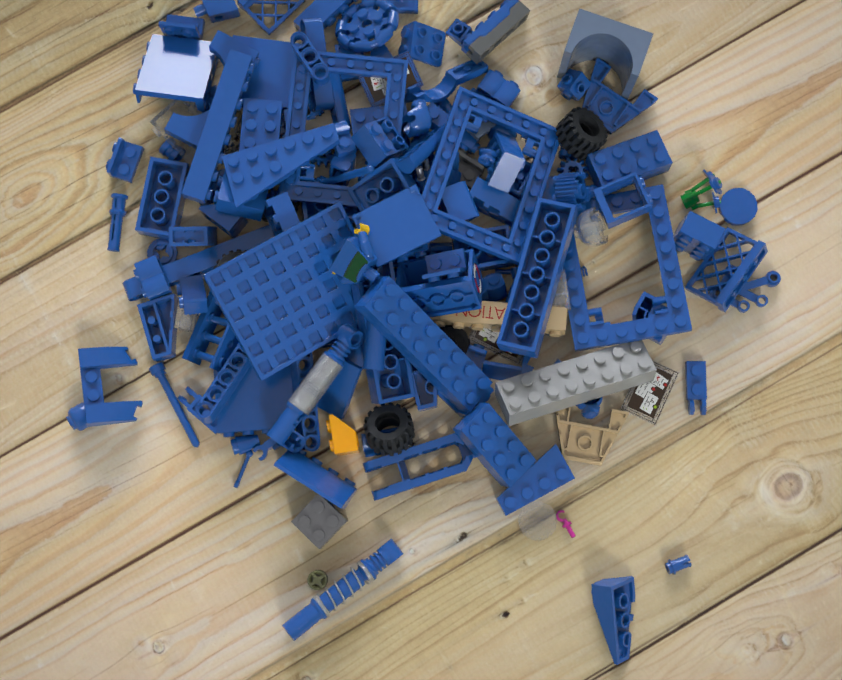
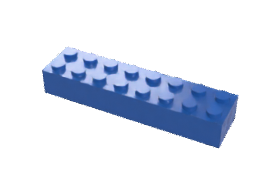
M538 198L496 344L499 350L538 359L578 216L576 205Z
M392 261L377 268L376 264L374 265L373 269L381 274L380 277L390 276L396 283ZM368 279L359 284L351 285L354 305L358 303L373 284ZM355 308L358 328L364 334V341L361 345L364 357L367 319ZM386 339L384 371L366 369L370 398L373 404H383L415 397L410 362Z
M390 276L379 277L354 306L458 411L471 412L493 383Z

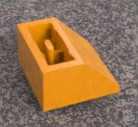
M333 414L329 415L326 425L328 432L332 433V439L329 440L330 450L335 452L337 456L359 453L360 447L357 432Z

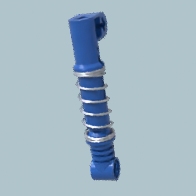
M392 538L377 549V553L374 552L373 556L370 555L369 559L366 558L358 561L356 571L350 567V572L346 575L342 574L343 577L338 582L334 580V585L329 589L325 587L326 591L323 594L314 596L309 605L305 606L304 609L300 610L282 625L293 641L313 627L314 624L318 623L319 620L329 617L332 610L337 611V606L345 604V600L348 597L354 598V593L358 590L362 591L365 583H373L379 574L378 571L382 572V568H387L386 565L389 566L404 554Z

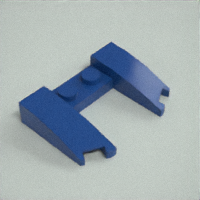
M128 347L78 349L87 427L137 421L134 413L137 407L142 408L143 401L104 403L100 369L138 365L137 360H131L127 354Z

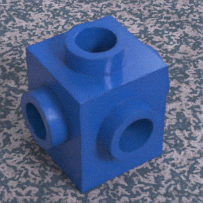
M569 69L557 87L565 99L579 101L591 85V82L582 71Z

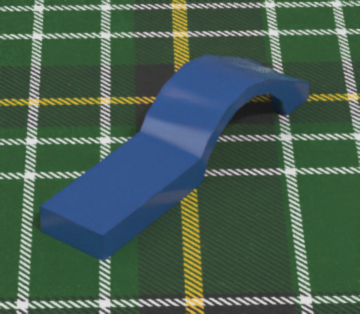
M470 60L447 70L444 78L436 87L430 90H422L415 84L408 87L407 92L413 94L416 100L425 99L426 102L437 103L448 98L458 85L489 71L488 65L483 61L476 64L473 60Z

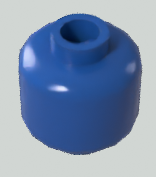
M83 402L68 411L66 419L73 430L83 431L88 428Z

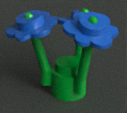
M704 169L702 172L706 178L693 188L685 191V194L681 195V199L686 209L691 207L692 210L714 205L716 214L717 208H720L721 200H719V196L715 197L714 192H712L713 201L697 204L700 201L698 195L712 188L716 194H722L721 180L715 177V174L711 171L706 172ZM709 181L710 185L696 192L698 188Z

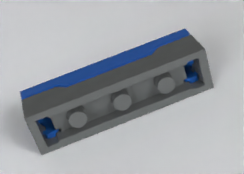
M505 0L500 5L498 11H492L485 22L481 21L472 34L468 33L463 38L461 50L478 64L527 20L530 10L519 0Z

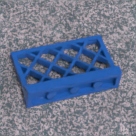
M290 0L237 1L238 6L270 35L306 0H299L298 2H291ZM253 4H262V14L253 13L249 8ZM264 4H275V14H264ZM277 5H288V12L277 14ZM264 17H275V24L270 29L264 24Z
M727 227L715 250L704 259L686 284L685 289L718 306L719 310L726 312L767 254L766 243L760 240L757 242ZM730 234L736 237L737 242L726 244L725 239ZM750 244L753 247L750 251L742 253L740 245ZM738 246L739 254L728 256L727 249ZM725 250L726 257L715 260L714 255L716 252ZM741 258L742 263L737 267L731 268L730 260ZM727 261L729 269L718 271L716 264ZM714 265L715 272L704 275V269L707 266ZM730 273V280L720 283L719 276ZM717 276L718 284L707 287L706 279ZM703 280L704 288L695 289L692 287L696 281ZM719 288L720 294L716 299L709 296L708 291Z

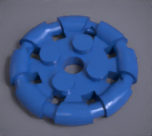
M361 0V3H354L341 14L342 18L338 19L336 23L335 36L338 43L348 51L354 50L356 53L369 52L373 50L372 48L384 45L391 39L393 31L397 30L399 24V13L396 12L397 8L393 3L388 0Z

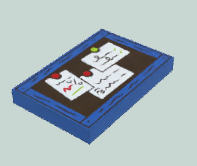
M409 51L393 57V59L408 60L405 94L408 93L407 88L415 84L418 87L424 86ZM358 76L371 107L384 104L387 79Z

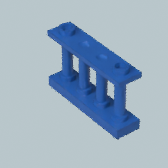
M210 290L207 297L208 312L200 314L182 358L199 366L201 361L205 360L211 363L209 368L220 372L239 341L227 319L220 317L222 310ZM217 324L226 327L222 338L213 335ZM209 342L219 345L215 355L205 353Z

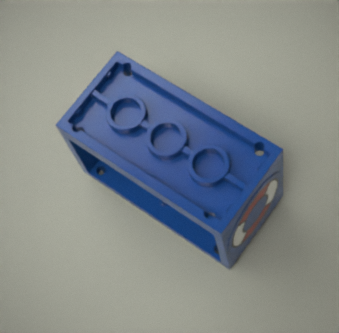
M473 248L464 250L468 272H463V276L448 279L447 276H444L445 280L428 282V279H422L421 275L428 274L425 257L398 263L396 284L429 317L482 309L483 276Z

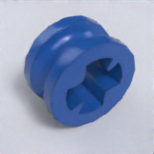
M481 149L478 162L485 166L494 165L496 152L491 149Z

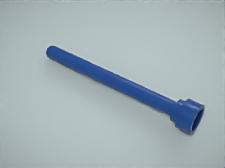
M369 165L329 178L319 176L314 178V180L319 181L321 184L332 185L370 174L374 171V167Z
M163 362L149 368L151 375L158 378L192 446L198 447L200 442L165 376L166 368Z

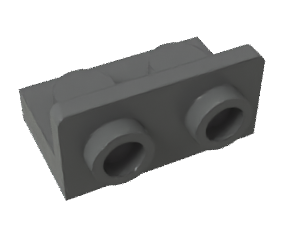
M459 148L458 171L461 172L460 182L465 181L467 187L471 189L477 177H481L484 173L485 167L478 162L477 158H470L465 150Z

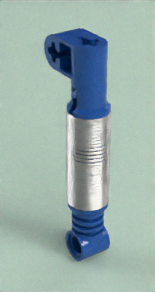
M344 324L339 328L337 332L338 342H334L335 346L332 344V350L329 348V350L322 353L319 360L310 369L311 371L303 379L304 381L299 385L300 387L289 398L286 409L266 434L292 453L301 451L305 445V438L295 428L314 409L319 399H321L320 397L327 391L338 373L341 372L340 370L345 366L344 357H348L347 353H351L350 349L359 348L364 341L363 332L350 324Z

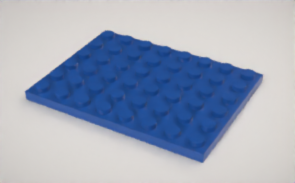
M341 202L335 203L203 275L260 381L337 338V332L342 325L358 326L351 285L340 283L336 274H332L330 270L346 240L351 237H358L354 233V228Z

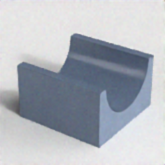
M579 8L563 53L557 77L562 79L567 71L578 63L596 61L599 58L610 65L617 73L622 87L621 96L628 100L639 77L654 33Z

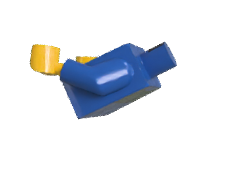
M359 224L360 229L356 228L354 230L358 237L355 236L346 240L330 268L332 274H336L342 284L355 285L364 282L366 279L374 284L381 275L373 269L378 259L368 238L370 230L368 225Z

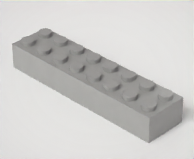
M639 340L618 344L495 383L494 394L508 426L652 382L657 369L643 341Z

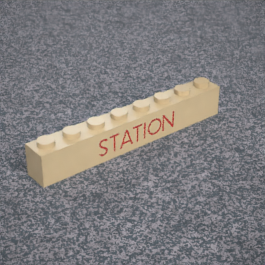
M482 301V309L430 318L438 327L452 325L456 329L472 327L473 330L481 331L483 328H487L493 332H500L508 303ZM552 306L545 330L546 334H549L551 337L565 335L567 308Z

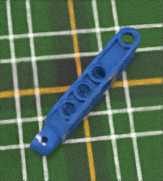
M456 433L410 447L406 451L401 450L402 453L399 455L394 453V456L386 455L363 463L365 473L396 463L398 465L402 481L371 491L373 499L376 501L465 472L472 459L476 458V456ZM451 445L459 447L462 456L460 463L410 479L405 460Z

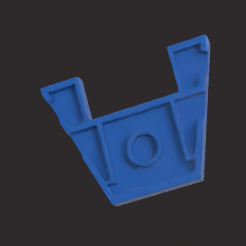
M597 58L590 79L591 85L587 89L582 108L585 107L593 111L595 115L597 114L599 119L603 121V125L607 129L606 132L611 135L655 104L658 98L644 89L635 103H630L601 83L612 67Z

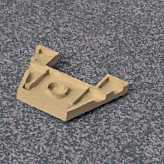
M571 407L556 411L560 448L564 459L597 466L603 464L629 415V412L611 409L607 429L570 422Z

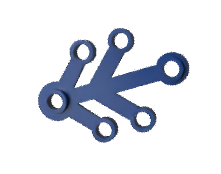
M770 271L765 277L746 282L738 295L754 302L758 307H764L768 303V298L765 295L758 296L748 290L763 285L776 287L781 281V276L776 271ZM730 273L724 274L720 283L729 281L731 278ZM774 275L776 281L771 280L770 276ZM719 288L710 290L709 296L716 299L718 297L716 292L720 291ZM759 298L764 299L765 303H759ZM734 299L731 304L741 313L747 312L750 308V304L746 300L738 301ZM740 304H745L747 308L742 309Z

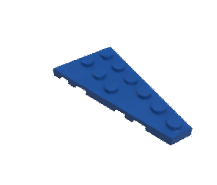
M328 124L222 156L237 211L248 201L256 199L266 189L270 190L294 174V171L301 166L308 165L309 161L318 155H323L338 145L340 141L335 124Z

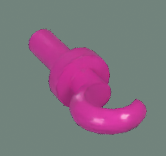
M559 510L556 513V519L563 522L562 527L567 529L571 538H574L576 535L570 526L572 524L571 521L568 522L566 518H559V513H565L564 510Z

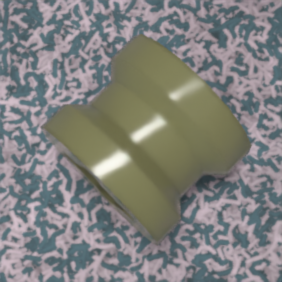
M322 570L311 572L307 578L308 585L314 590L323 589L328 583L327 574Z

